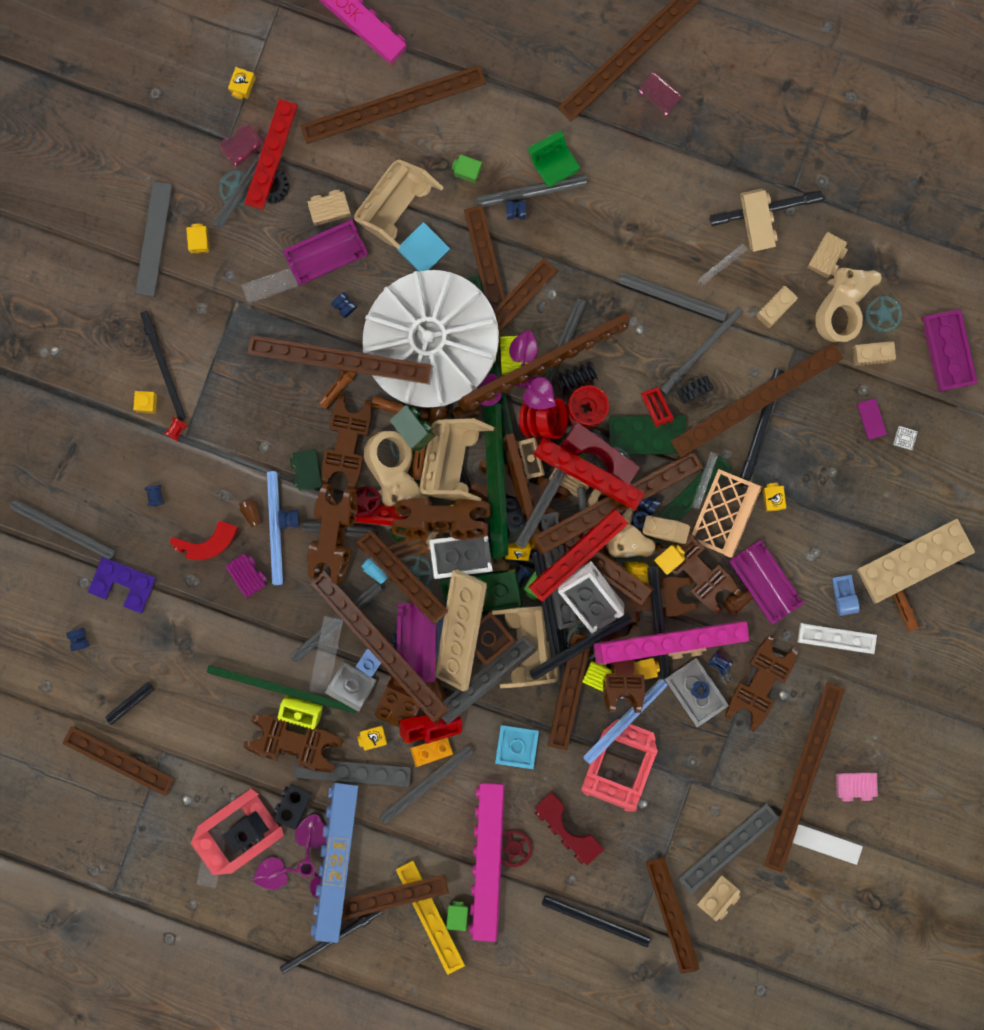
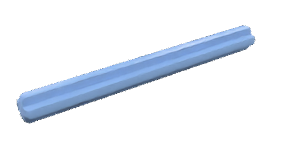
M276 471L267 472L272 584L282 585L281 532L278 518V473Z
M662 678L645 693L642 711L667 687L668 684ZM631 707L584 755V760L592 764L640 713H635L634 707Z

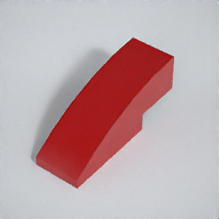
M428 715L400 720L399 734L405 744L424 739L426 744L462 733L461 717H456L448 725L442 718L434 723Z

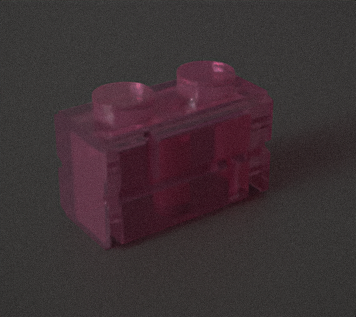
M654 72L643 82L639 90L666 115L672 112L682 98L680 94L676 91L674 92V89Z
M249 124L247 126H240L232 138L227 137L220 143L222 145L219 147L220 151L234 168L243 163L264 145L262 139Z

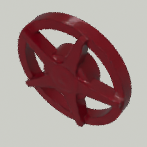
M367 486L355 489L356 494L363 492L357 496V508L367 511L357 512L356 517H366L375 513L381 505L378 491ZM367 492H372L376 496L369 497ZM377 500L376 505L369 510L371 502Z
M517 830L507 831L502 835V839L508 835L509 843L506 847H502V850L507 851L508 855H510L509 863L502 857L501 862L510 867H519L529 860L532 853V844L528 836L523 832ZM511 834H519L525 839L520 842L513 841ZM526 841L529 845L528 855L521 851V845ZM521 855L525 858L520 863L511 864L513 857Z

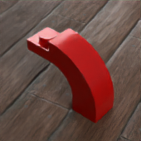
M218 520L214 534L204 543L192 544L172 537L169 544L174 545L173 549L184 553L187 550L185 558L208 560L221 555L230 547L239 528Z

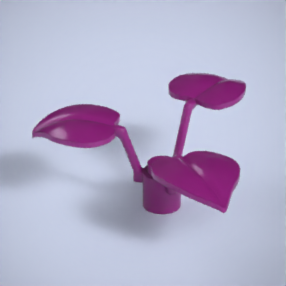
M526 330L517 336L509 348L511 359L515 362H521V366L525 365V362L529 363L535 360L538 353L536 338L530 330ZM488 374L477 388L479 389L498 379L497 376ZM532 376L527 382L514 385L527 389L523 394V399L527 406L533 409H548L556 406L553 388L547 379ZM502 392L497 394L494 399L490 401L485 400L480 404L484 406L496 404L500 400Z
M317 814L306 817L296 828V843L300 846H306V858L299 862L298 868L284 869V864L280 859L275 857L267 858L258 866L253 877L255 884L266 889H279L288 881L285 872H300L304 877L315 876L310 882V892L318 899L315 893L316 886L320 884L321 877L314 872V865L309 860V848H320L325 844L326 837H323L325 825Z

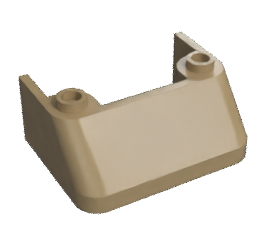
M396 160L390 165L356 211L354 219L383 242L399 249L400 245L394 240L397 236V228L394 224L415 196H426L430 192L431 187L441 191L444 187L424 169L402 160Z
M476 419L435 421L432 424V432L435 437L427 445L420 491L428 496L452 501L458 499L481 501L482 498L469 494V488L465 483L460 482L466 446H473L478 441L480 431H494V427Z
M542 606L492 611L493 615L505 614L507 626L511 629L516 628L517 640L524 635L537 650L520 664V667L512 671V683L501 684L500 688L557 682L559 679L558 667L536 680L530 675L532 669L552 658Z

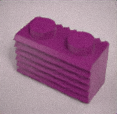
M242 554L225 567L245 598L248 599L267 586L265 584L267 579L262 571L257 572L254 566L257 564L252 556Z

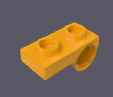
M448 738L410 748L416 767L453 755Z

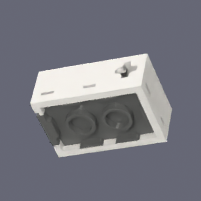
M488 536L472 540H457L452 537L429 540L434 579L451 577L454 570H459L468 575L492 572Z
M592 562L579 568L558 587L560 595L591 633L596 632L598 629L624 615V602Z

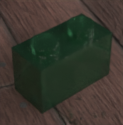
M316 449L292 453L293 458H290L291 468L296 471V477H293L295 488H298L300 492L321 489L322 479Z

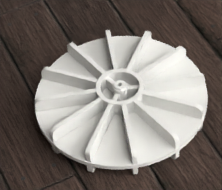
M426 270L415 271L384 288V291L376 299L368 315L365 317L366 322L363 331L364 354L433 365L430 385L373 376L376 382L388 394L406 404L417 407H440L459 401L461 397L478 389L477 387L487 377L493 363L496 361L499 330L493 308L485 295L474 284L454 273Z

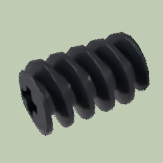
M588 361L587 368L582 363L580 364V370L576 366L573 367V373L566 369V376L559 372L556 380L562 395L566 396V389L573 393V387L579 389L580 384L587 386V381L594 385V379L598 380L592 362Z

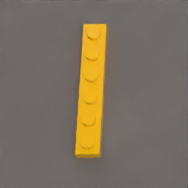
M414 861L396 869L402 884L423 880ZM430 898L412 903L447 975L464 967L465 964L448 929H446L447 927L433 899Z

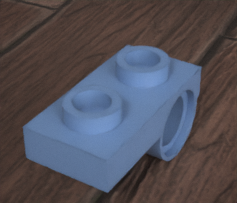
M852 575L831 578L838 616L859 613V602L855 595Z
M367 648L356 668L372 677L381 663Z

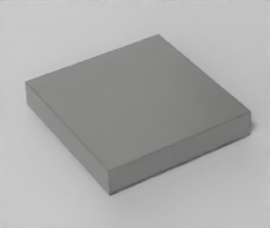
M343 662L325 693L359 712L377 680Z

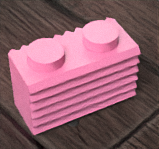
M837 773L835 775L836 796L842 798V801H853V797H861V801H871L873 797H878L877 773Z

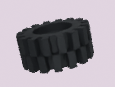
M278 169L274 179L279 182V188L275 192H269L266 203H279V200L282 199L283 201L285 195H288V179L283 171Z
M706 375L682 386L676 391L682 404H685L712 391L714 388Z

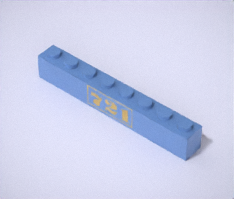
M333 783V787H329L328 798L331 799L330 806L326 808L328 826H324L323 837H326L325 845L321 847L323 865H319L318 876L321 877L320 884L316 886L315 893L318 896V904H314L313 916H316L315 924L311 925L310 932L313 940L339 942L358 786Z

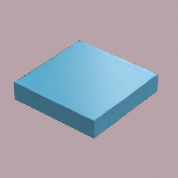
M423 222L400 245L397 251L420 272L431 270L450 251V248Z
M501 725L495 764L533 769L539 731Z

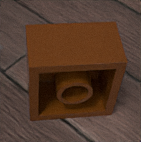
M492 612L480 620L475 654L485 666L516 642Z

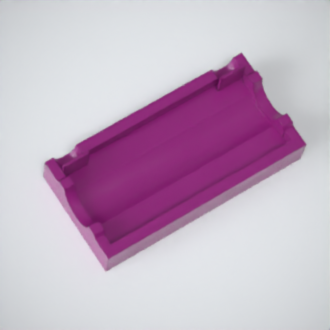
M352 219L282 250L298 287L368 256L365 245L361 241Z
M961 309L922 317L921 321L924 323V334L934 379L938 385L937 392L978 384Z
M761 540L728 561L745 588L752 594L753 600L770 625H773L804 604Z
M398 603L397 651L425 682H436L437 623L433 625L414 604Z

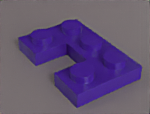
M102 557L88 593L107 600L112 585L115 582L130 588L123 607L142 614L156 578Z

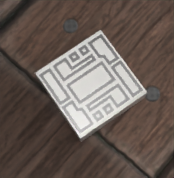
M899 426L893 445L913 450L917 431Z

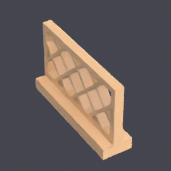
M718 469L692 532L693 536L696 537L698 530L705 528L709 538L703 541L697 540L703 546L733 558L762 486ZM721 474L728 477L731 485L722 489L718 483ZM740 483L749 485L747 492L739 496L735 485ZM732 487L736 498L726 501L722 491ZM720 492L724 503L713 506L711 501L712 495ZM738 500L740 509L738 512L731 514L727 503ZM725 505L729 515L719 519L715 508ZM713 510L716 521L706 524L704 515L706 512ZM730 517L733 526L730 530L724 532L720 521ZM718 522L722 533L712 537L707 526ZM723 535L726 542L723 549L715 546L714 538Z

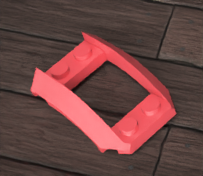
M619 719L614 721L610 726L603 730L600 739L619 721ZM630 724L615 740L645 752L632 789L597 776L606 749L590 764L581 791L587 797L591 795L624 808V811H636L647 777L658 752L654 733Z
M252 789L246 791L197 826L190 844L212 875L232 874L284 836L282 827L277 825L257 795L259 794ZM239 808H241L246 817L257 811L269 828L263 834L265 838L229 863L208 833V830Z

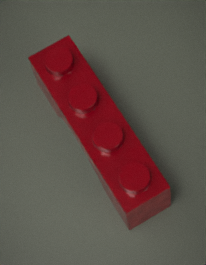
M578 422L571 428L560 447L577 456L584 453L597 456L604 463L608 473L630 484L640 468L633 460L627 459L616 448L605 443L601 437L594 435L586 426Z
M550 791L534 806L537 810L534 814L541 821L545 819L549 823L547 828L555 836L557 834L560 835L563 839L560 842L567 850L572 848L576 853L574 857L580 864L585 863L588 866L604 851V848L591 834L575 836L565 830L561 820L565 806Z

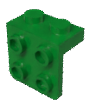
M561 130L527 148L530 161L548 187L580 171L579 164L566 146L565 137Z

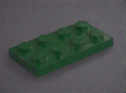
M686 415L673 416V422H667L665 425L661 424L657 428L651 416L609 417V445L616 448L622 455L677 454L670 441L686 432Z
M516 569L470 574V576L487 583L482 612L522 608L523 602ZM451 577L441 578L440 580L445 607L447 605Z

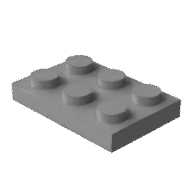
M697 658L664 679L696 727H699L729 706ZM695 682H705L709 686L710 692L705 699L695 698L691 694V686ZM699 685V688L695 689V691L701 696V693L705 692V688Z

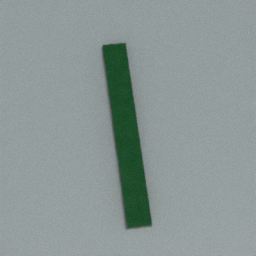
M494 404L484 408V423L494 427V431H485L488 504H490L491 509L489 516L491 558L498 559L509 555L501 404Z
M719 455L657 517L680 521L709 493L718 469L729 473L733 468ZM721 474L718 483L725 477ZM643 534L645 537L652 539L655 544L661 540ZM643 556L620 557L613 560L624 567L625 561H639Z
M208 665L207 672L212 675L346 712L357 713L355 709L335 699Z

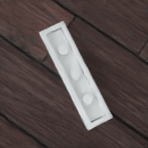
M800 623L797 642L874 654L877 635Z
M800 824L792 842L856 865L863 848L861 845Z

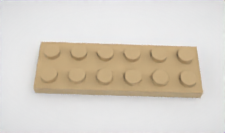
M957 518L857 569L874 604L968 557L975 553Z
M454 570L451 575L446 605L448 613L445 615L436 664V678L461 691H466L469 688L487 583L459 570Z

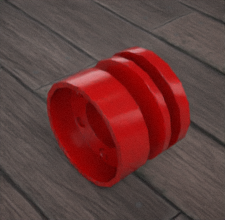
M590 385L582 386L575 390L566 402L568 421L573 426L578 422L588 429H593L599 425L609 410V402L605 393L598 387ZM585 405L588 406L589 411L587 413L583 412Z
M554 398L555 407L533 409L523 402L519 412V424L523 435L527 438L562 437L568 425V411L565 403L561 399Z

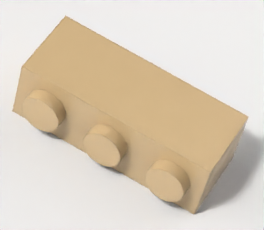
M764 189L740 193L750 250L754 252L776 247L777 233L772 228L774 216L772 211H769L768 204H771L769 193H766Z

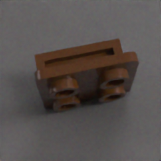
M392 676L375 711V716L400 728V720L416 717L420 706Z

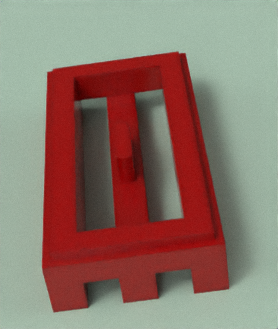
M659 387L641 393V398L656 428L660 427L661 424L665 425L667 422L674 421V417ZM653 393H656L667 417H664ZM648 395H649V397H650V399H651V402H652V404H653V406H654V408H655V410H656V412H657V414H658L660 420H658V418H657V416H656V414H655V412H654V410H653V408H652V406H651V403H650V401H649V399H648V397H647Z

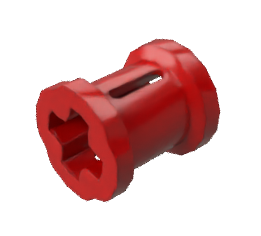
M173 417V422L168 430L163 433L178 442V437L183 429L187 428V425Z

